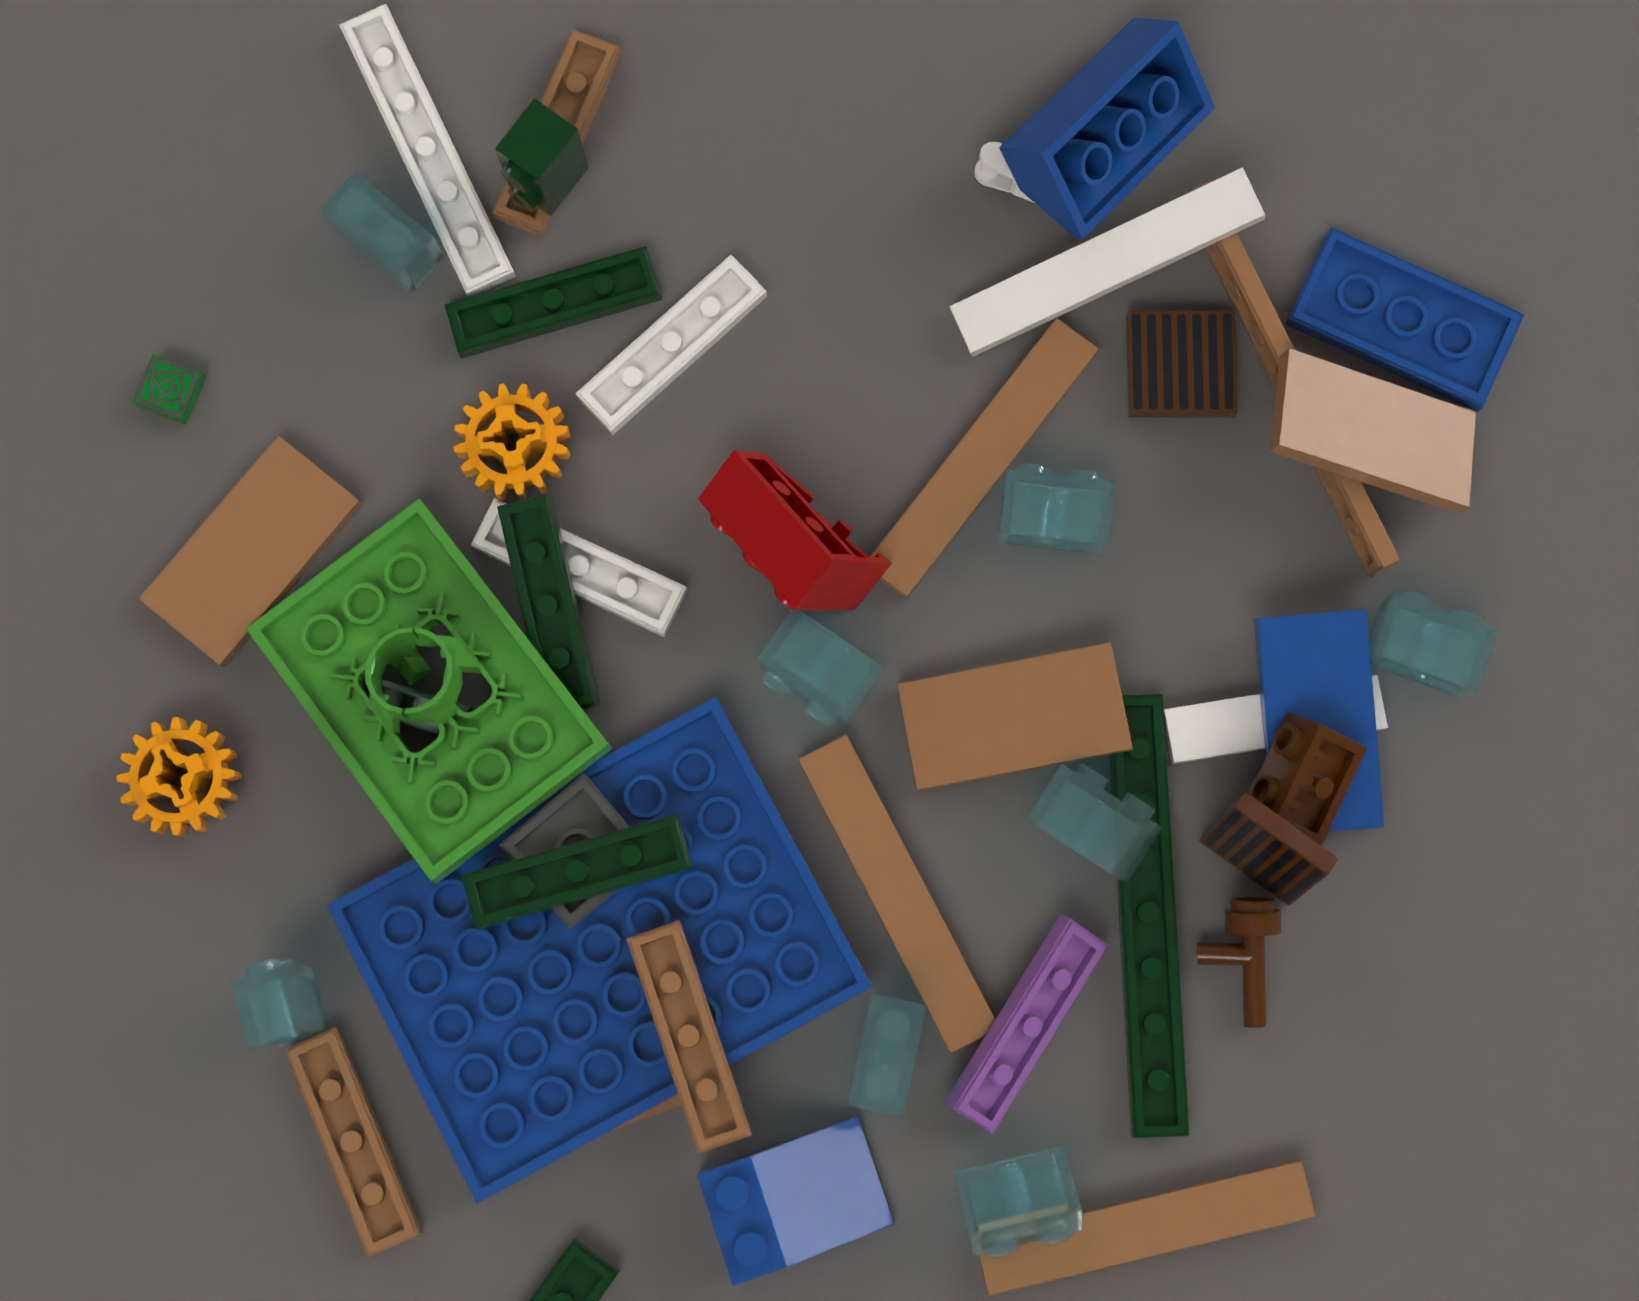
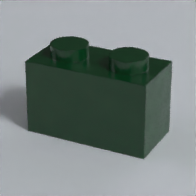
M535 98L495 148L502 167L500 173L507 180L510 187L508 189L509 195L527 210L533 211L537 206L549 216H552L588 169L578 128Z

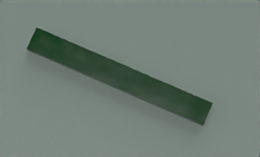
M1163 694L1123 695L1122 698L1133 751L1110 755L1131 1137L1189 1136Z

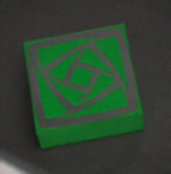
M153 354L132 402L137 407L186 425L206 376L198 370Z

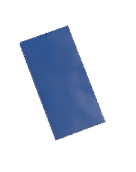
M1331 227L1324 238L1285 324L1478 412L1486 402L1525 314Z
M1367 609L1254 618L1265 759L1272 746L1273 737L1288 713L1320 723L1367 747L1329 832L1384 827Z

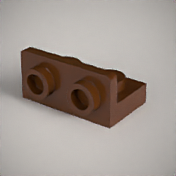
M1288 713L1273 737L1272 746L1258 776L1250 786L1249 794L1322 846L1367 747L1320 723Z

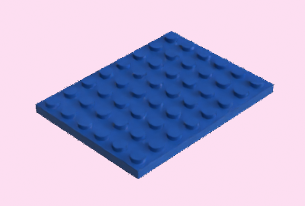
M716 697L598 759L439 883L431 882L413 858L327 905L476 1203L489 1198L678 1094L627 938L678 920L681 921L729 1066L872 988L869 979ZM584 773L630 827L675 814L679 815L693 869L617 891L573 930L568 929L553 909L481 930L475 929L461 875L512 861L499 844Z

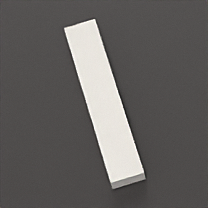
M381 5L339 24L468 298L516 278L513 268L387 5Z
M1242 167L949 307L970 354L974 357L1265 220V213Z

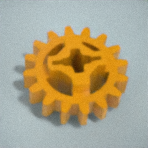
M505 383L499 384L498 397L493 399L482 390L478 393L482 403L480 408L475 409L468 405H465L463 408L464 413L470 420L469 424H456L454 427L456 434L465 440V442L453 446L458 458L468 459L460 467L467 478L479 474L475 485L482 493L493 484L495 495L499 500L504 501L509 489H514L520 500H525L527 498V487L532 485L543 494L547 491L543 481L547 474L557 479H560L562 476L559 467L555 463L556 460H568L571 456L569 449L559 444V442L571 438L568 426L557 425L564 418L562 410L559 406L547 410L550 400L543 391L536 395L534 399H531L527 384H521L516 395H510ZM518 410L533 414L543 424L539 425L538 421L526 422L519 416ZM496 416V418L491 423L489 428L485 431H482L486 423L491 418ZM518 433L520 439L516 442L517 449L508 451L505 445L509 443V435ZM544 453L539 462L529 469V465L537 454ZM486 459L488 463L500 462L505 466L507 474L491 470L481 460Z
M180 717L172 718L170 730L156 721L151 723L153 737L150 739L135 734L132 739L139 748L135 755L122 753L120 757L125 763L131 765L130 771L116 776V781L130 785V791L120 798L121 802L129 806H139L132 818L140 823H145L152 818L150 831L164 834L170 825L172 834L178 837H186L188 824H191L196 831L202 833L208 831L206 817L209 815L223 820L226 814L219 806L222 800L236 801L238 798L237 794L227 789L228 783L242 779V773L228 769L227 765L238 757L236 751L230 748L219 749L226 737L216 730L206 736L208 724L195 720L188 730L186 720ZM178 742L195 743L205 752L187 756L184 748L180 747ZM153 757H154V761H153V764H152V766H151V769H150L148 775H146V774H147L148 767H149V764H150V762L152 761V759H153ZM178 766L188 771V773L181 777L182 787L171 785V781L178 777L176 769ZM213 778L211 788L206 797H204L209 780ZM171 798L174 806L178 807L181 813L165 812L154 802Z

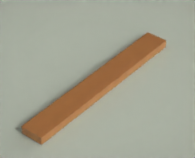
M1211 180L1194 187L1193 190L1210 183ZM1235 233L1205 247V250L1276 391L1280 355L1289 348L1293 350L1295 348L1238 234ZM1314 467L1367 576L1372 578L1389 570L1399 562L1400 558L1362 482Z

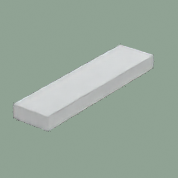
M729 255L575 393L578 400L613 436L767 297V291L732 255Z
M494 498L471 546L473 549L511 566L497 506L507 503ZM560 528L576 597L665 638L688 591L687 587Z
M1373 675L1376 730L1381 731L1387 729L1388 725L1378 675ZM1260 694L1164 709V725L1171 765L1264 750L1265 748Z

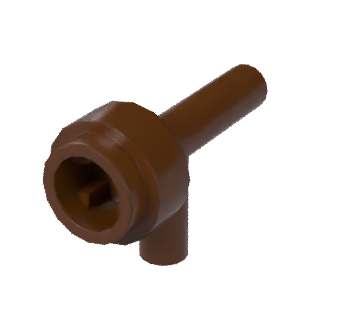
M1236 897L1230 899V908L1225 910V932L1230 935L1242 936V943H1197L1198 965H1243L1244 1027L1263 1028L1266 1027L1265 936L1281 933V910L1275 908L1274 898Z

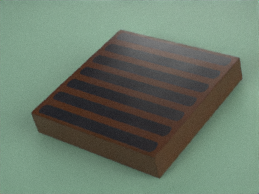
M1234 310L1128 311L1126 315L1128 418H1234L1236 416L1237 385Z
M1245 792L1207 828L1199 842L1288 906L1325 878L1338 860L1330 851Z

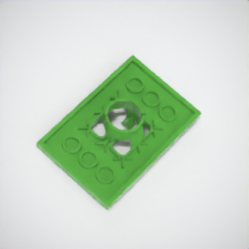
M420 498L246 628L429 880L435 884L439 883L613 749ZM436 625H444L453 637L435 635L429 630ZM416 644L425 647H440V656L446 658L447 665L444 672L443 686L432 700L418 707L405 708V711L402 708L388 704L390 697L382 691V675L386 665L391 664L397 669L409 686H411L432 670L419 654ZM462 672L482 674L492 687L491 697L472 712L462 711L456 703L463 685ZM364 682L366 683V685H367V687H368V690H369V692H370V696H369L368 693L365 691ZM400 720L409 723L433 721L438 725L439 735L435 741L422 751L412 753L400 738Z

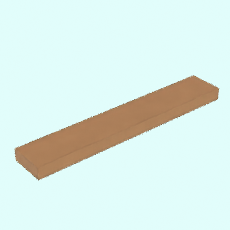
M1058 318L1054 320L870 556L875 557L880 552L892 563L879 579L907 600L1098 353V347Z
M847 734L799 758L798 761L949 1053H953L985 1036L994 1023L995 1017Z
M1295 1160L974 1237L987 1294L990 1296L1314 1218L1316 1214L1302 1161Z

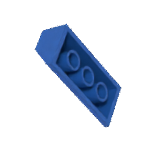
M1133 18L999 147L1020 191L1077 239L1083 240L1215 109L1179 21Z

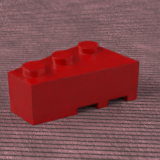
M733 450L698 497L701 504L711 514V523L719 531L730 536L743 550L742 558L756 571L764 574L775 587L774 594L777 599L788 608L796 611L855 610L892 563L880 552L875 557H869L850 541L848 537L853 532V529L842 519L838 520L833 526L810 505L815 496L765 453Z

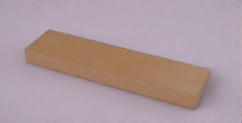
M572 29L541 99V103L578 128L583 145L620 59L621 50L620 46ZM506 180L492 213L495 220L543 237L552 216H549L537 206L533 211H529L517 203L508 193L510 187Z
M678 920L627 938L698 1154L751 1136L752 1131L681 921Z
M334 1027L285 1049V1054L367 1258L422 1234V1229L340 1027Z

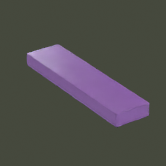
M1060 914L944 1104L993 1135L1108 945L1071 918Z

